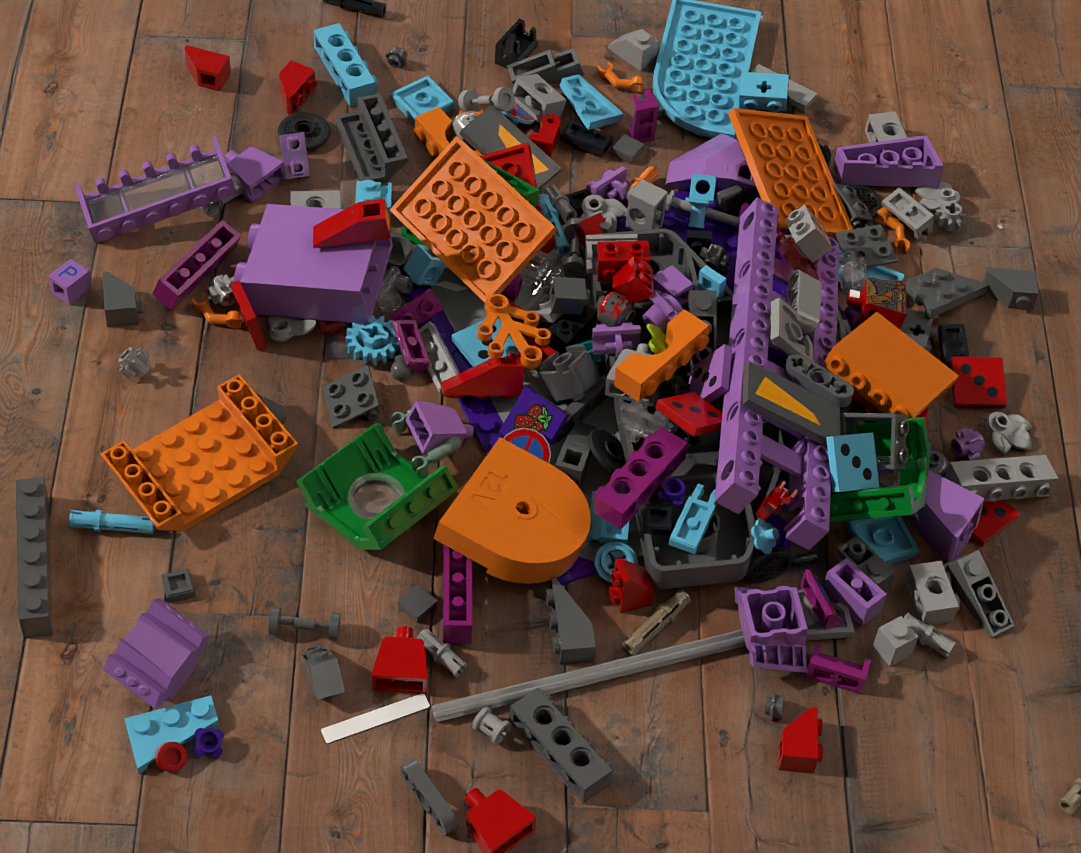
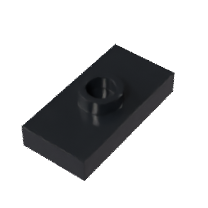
M573 120L568 123L560 134L561 141L600 157H603L613 143L612 136L595 129L587 130L585 125Z
M964 324L939 325L937 330L942 363L950 368L952 356L969 357Z

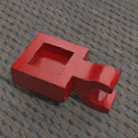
M784 480L780 481L766 496L755 515L764 521L771 514L776 516L785 503H792L798 490L794 489L792 492H788L783 487L786 482Z

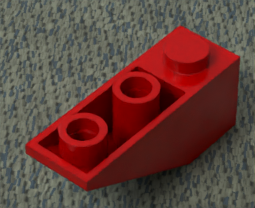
M385 199L358 202L313 226L314 248L391 239L390 217Z
M520 357L491 358L441 382L440 387L443 395H447L449 398L457 399L462 398L463 395H468L479 399H485L489 396L512 399L515 396H520L523 390L524 365L521 363Z

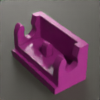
M650 89L644 90L645 100L643 101L639 100L636 94L632 96L635 110L633 125H629V134L641 143L655 140L659 106Z
M815 644L806 678L861 695L871 660L865 659L864 664L860 665L819 652L821 645Z

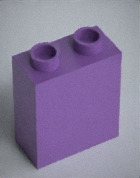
M267 204L261 224L253 223L249 229L248 248L250 255L247 263H238L234 282L240 281L255 315L370 324L393 247L392 240L383 239L314 248L313 226L345 209Z

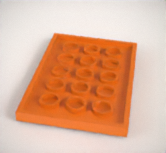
M733 108L728 113L761 200L771 203L778 209L780 217L777 219V234L791 235L785 219L789 217L791 212L800 209L804 205L819 220L828 237L836 238V232L853 229L840 195L833 186V178L807 116Z
M458 136L450 142L390 209L412 233L484 302L488 301L491 295L500 294L558 231L549 220Z

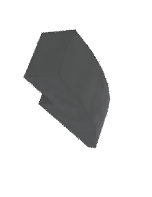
M575 48L556 55H552L551 50H547L507 65L513 84H515L518 77L538 74L548 84L559 83L562 78L578 74L584 76Z

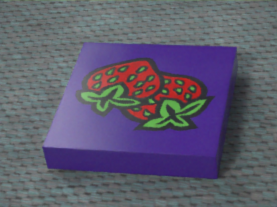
M525 386L499 432L507 435L515 429H534L545 437L551 448L570 415L532 388Z

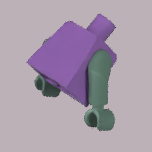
M416 400L412 409L407 410V414L395 412L391 416L393 431L395 433L404 432L407 429V422L422 454H428L427 457L415 456L412 460V470L417 468V477L426 476L428 465L432 462L436 464L448 455L456 453L463 441L470 440L474 433L473 426L471 424H463L455 409L431 402Z

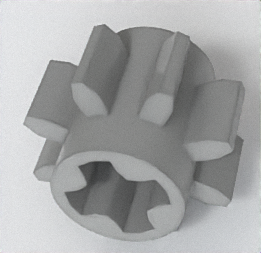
M955 202L941 203L940 209L936 210L934 219L939 220L937 226L947 232L954 231L955 229L960 230L961 224H964L966 214L962 213L963 207Z
M227 274L219 275L211 281L208 290L211 292L209 297L214 304L219 302L221 306H230L236 302L230 287L231 283H234V277L229 278Z
M132 347L128 348L118 360L121 363L119 371L127 379L131 378V376L137 379L142 378L151 368L149 363L150 354L142 347L138 350Z

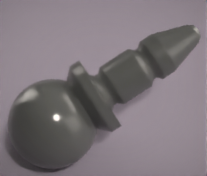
M401 348L399 355L394 358V363L391 366V375L398 381H404L411 375V368L406 366Z

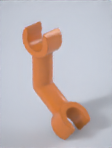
M607 62V70L602 69L598 65L599 77L607 78L615 88L630 89L635 94L643 93V77L636 76L631 80L619 79L613 72V65L610 62Z
M882 207L877 212L879 215L874 220L877 224L882 226L886 224L896 231V240L892 248L896 253L897 247L901 246L905 249L906 255L910 242L906 239L905 226L893 218L887 208Z
M203 292L205 300L201 303L196 302L192 297L194 308L197 311H201L210 324L227 325L232 329L241 328L242 319H239L240 312L230 311L228 314H215L210 307L209 297L206 293Z

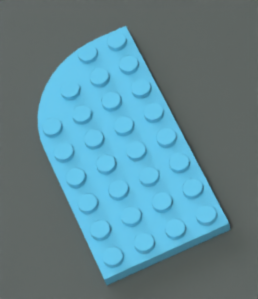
M672 0L652 83L653 94L665 109L664 114L671 121L698 136L715 138L720 134H725L735 138L736 133L728 113L733 108H739L741 73L749 72L761 12L697 0Z

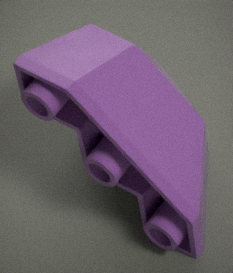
M720 134L671 161L666 179V185L680 190H690L692 174L715 176L716 188L724 190L739 185L742 189L741 196H744L755 187L754 179L738 139L725 134ZM700 180V181H698V182H701V183H704V184L709 185V183H708L706 180Z

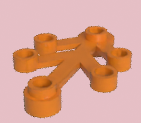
M491 295L488 301L485 302L484 309L487 316L483 324L477 328V338L481 341L491 340L493 334L492 327L496 320L499 319L502 326L494 341L488 345L489 357L493 359L501 358L504 353V344L508 336H510L521 353L520 361L524 368L528 370L536 369L541 364L542 351L536 346H529L522 334L534 337L538 345L545 346L550 343L551 332L545 328H536L539 325L540 319L537 312L525 311L510 306L507 297L504 295ZM511 317L522 319L524 322L513 321Z

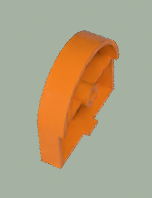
M500 437L439 521L433 539L488 568L486 573L494 577L515 583H541L561 576L574 565L588 536L591 514L583 492L568 475L555 466Z

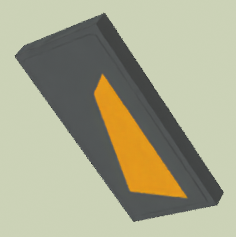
M493 105L467 124L459 133L473 148L479 150L482 155L528 142L531 147L537 188L539 190L561 170L559 165Z
M750 361L744 366L743 406L826 447V437L840 436L839 405Z

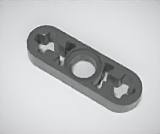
M793 354L786 359L784 372L788 378L840 407H846L851 404L854 393L851 384L803 355ZM820 378L823 379L825 382L817 383L814 382L812 379Z
M411 759L402 764L400 772L405 783L438 830L443 835H447L457 829L459 824L454 812L417 760Z

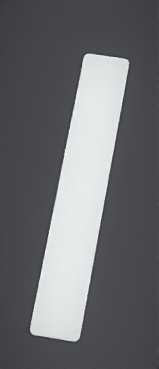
M422 693L322 728L321 732L326 743H330L429 708L430 705L425 694Z

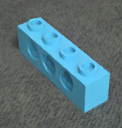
M340 23L314 30V48L350 107L357 105L358 97L376 94V89H378L376 77L370 74L367 62L365 60L362 61L357 46H353L349 33L343 30Z

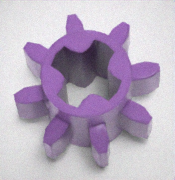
M963 428L956 431L957 437L951 441V448L955 456L962 458V460L979 458V452L985 446L982 435L978 431H974L973 428L969 430Z

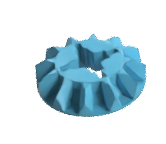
M606 543L600 547L595 555L594 567H596L598 577L606 580L607 584L612 583L611 572L614 571V568L608 569L612 562L611 559L615 561V559L624 558V560L638 565L636 553L624 543Z

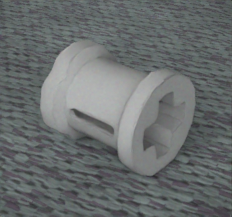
M484 707L472 723V728L475 731L480 730L492 738L491 741L495 745L504 740L511 728L509 721H502L492 714V710L489 707Z

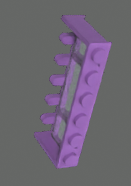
M216 136L211 137L215 147L213 151L201 154L199 146L193 145L189 148L192 158L179 163L176 155L170 153L166 156L169 166L156 171L150 161L144 162L142 166L145 174L131 179L128 170H121L119 172L121 183L110 187L107 186L104 178H98L95 181L98 189L96 192L84 195L80 184H75L86 223L94 242L106 241L115 236L237 194Z

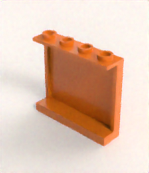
M878 312L874 313L834 345L822 364L833 374L851 384L857 393L881 412L886 414L907 415L906 419L916 418L939 396L943 398L959 377V375Z

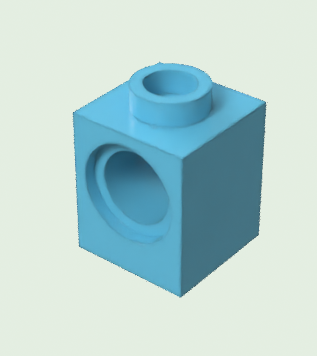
M417 244L403 269L410 276V280L416 285L435 286L446 265L426 245Z

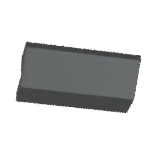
M380 93L358 97V111L335 116V124L358 181L373 180L385 184L408 162V157Z

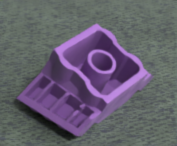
M779 586L775 590L768 591L734 587L735 603L739 609V619L746 648L750 654V664L754 668L808 673L805 646L808 628L797 587Z
M161 598L153 599L148 612L142 613L128 635L120 640L116 652L108 655L103 670L153 708L163 705L166 700L170 702L199 665L198 658L205 650L210 635Z

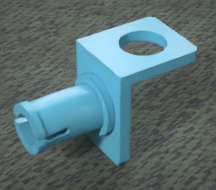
M692 174L689 198H686V201L692 204L689 227L704 228L706 206L714 202L715 176ZM706 180L709 183L710 189L706 194H699L697 192L696 184L698 181Z

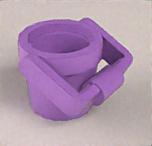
M654 290V294L650 297L654 304L642 316L645 325L650 323L666 332L667 323L683 311V308L668 293L662 294L660 291Z

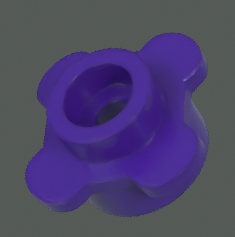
M679 478L665 479L662 491L658 492V499L673 503L675 506H681L684 503V495L689 492V486Z
M198 728L194 733L196 738V746L193 748L194 755L197 757L211 755L213 758H219L223 753L221 740L224 737V733L220 729ZM208 740L211 741V745L209 746L206 745V741Z

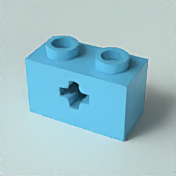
M742 72L739 108L769 110L771 112L786 111L789 75Z

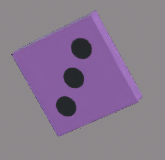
M724 344L690 368V391L695 392L708 403L713 402L729 391L731 347Z

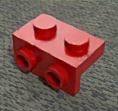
M648 241L597 242V282H613L612 277L633 256L639 261H646L650 265Z

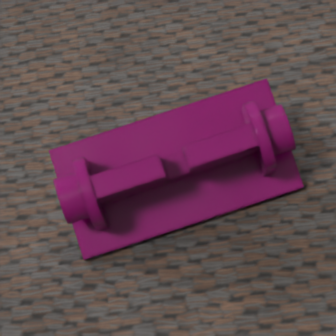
M430 288L388 315L390 320H416L418 326L443 310L444 307Z

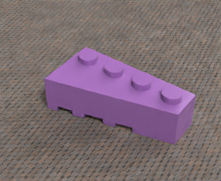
M924 135L837 147L833 170L841 185L939 188L943 164L928 136Z

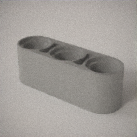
M796 270L787 284L786 303L797 312L801 320L797 324L801 328L802 333L809 336L816 330L820 321L822 283L810 275Z

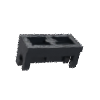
M519 18L495 44V64L508 69L507 65L526 59L538 46L535 27H532L530 33H527L525 21Z

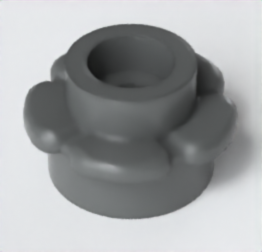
M393 46L389 52H386L385 56L391 66L398 68L407 64L406 58L408 54L402 48Z
M774 692L772 697H766L765 714L770 715L771 721H773V718L782 719L784 696L776 695V692Z

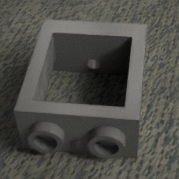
M840 413V436L856 434V421H892L891 462H876L877 469H905V464L908 461L906 436L909 433V423L906 420L907 415Z

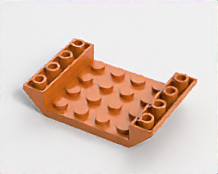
M240 374L217 386L218 401L133 450L123 440L101 453L103 460L158 530L187 531L279 476L299 447L297 441Z

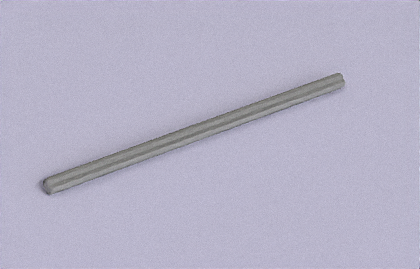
M741 629L432 706V713L435 721L440 722L480 712L484 707L492 709L515 703L536 688H539L544 695H549L743 647L746 644Z

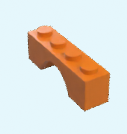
M440 107L415 117L414 135L418 141H421L427 147L431 156L437 158L450 144L448 141L452 138V120ZM479 150L474 151L477 155H482Z
M684 309L667 323L665 342L669 347L655 355L632 353L615 368L614 386L638 402L647 395H652L658 385L664 380H669L681 365L685 366L697 351H702L709 342V325Z

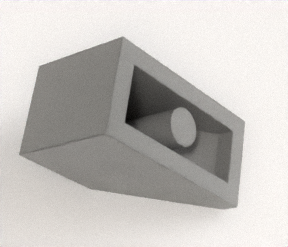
M643 29L622 35L610 43L608 49L641 72L656 62L659 40Z

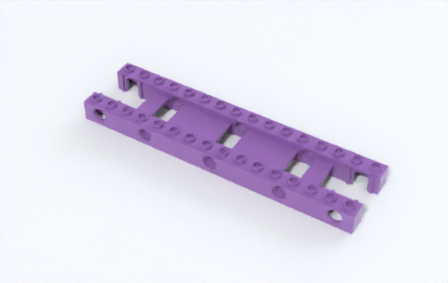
M757 197L740 216L729 347L732 348L729 391L724 393L715 502L739 514L761 490L759 486V472L763 462L760 461V458L789 473L788 492H792L794 489L798 490L792 503H785L787 510L793 512L797 507L802 508L801 512L784 527L786 539L810 550L829 532L831 475L828 448L743 406L744 366L748 361L799 385L785 375L784 368L767 360L768 346L789 357L782 349L776 347L770 339L771 301L780 297L786 302L784 296L772 290L773 278L787 285L792 274L797 269L775 258V243L778 237L776 233L777 219L780 215L778 214V209L771 203ZM832 237L828 238L833 248L812 263L810 261L802 270V272L822 283L820 321L816 330L809 335V338L813 344V362L825 369L827 368L822 364L834 345H836L840 243L836 242ZM803 251L800 253L799 257H801L802 261L806 262L809 258ZM820 378L812 379L814 382L817 383L825 382L823 379ZM763 420L792 434L791 449L762 434ZM728 471L731 472L728 478L726 479Z

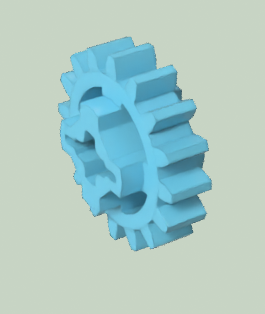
M372 315L370 324L352 323V328H347V336H345L348 354H354L355 361L362 358L364 365L368 361H372L373 365L376 366L379 360L386 364L387 357L394 359L395 352H400V345L392 325L393 320L384 322V316L376 320L374 315Z

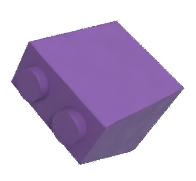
M929 470L925 505L913 515H907V518L944 562L948 563L959 556L978 526L984 498Z

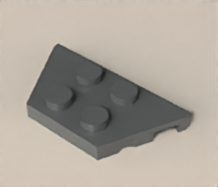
M935 268L907 280L906 292L914 298V302L918 306L923 304L926 308L925 316L930 319L986 294L989 285Z

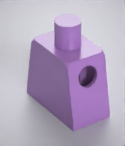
M249 147L241 154L230 150L225 155L224 159L228 164L227 167L230 175L235 174L240 179L244 188L242 195L250 203L256 201L284 180L283 161L254 147Z

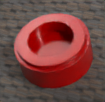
M165 742L158 747L155 760L160 769L167 772H175L185 765L187 752L183 745L178 742Z

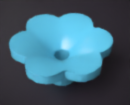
M763 519L756 520L755 526L751 529L755 548L762 550L764 554H770L772 547L776 546V539L779 538L778 529L773 528L770 523H766Z

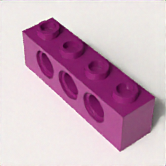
M220 221L158 280L152 295L172 311L235 250L241 235L225 221Z
M661 426L654 434L650 433L645 438L643 446L638 451L635 450L630 454L626 464L621 469L617 468L614 471L608 484L605 487L601 486L598 488L594 495V513L621 530L661 487L663 481L668 479L686 459L688 442Z
M444 545L443 643L471 644L472 560Z

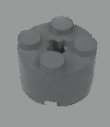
M583 344L566 347L567 352L562 355L555 352L540 365L541 376L556 402L570 398L573 401H578L586 396V390L602 380L600 372Z

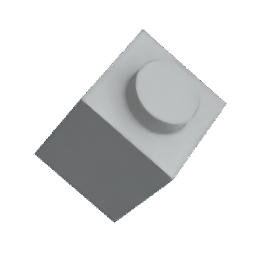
M900 616L878 628L873 647L885 662L892 666L912 655L918 635Z

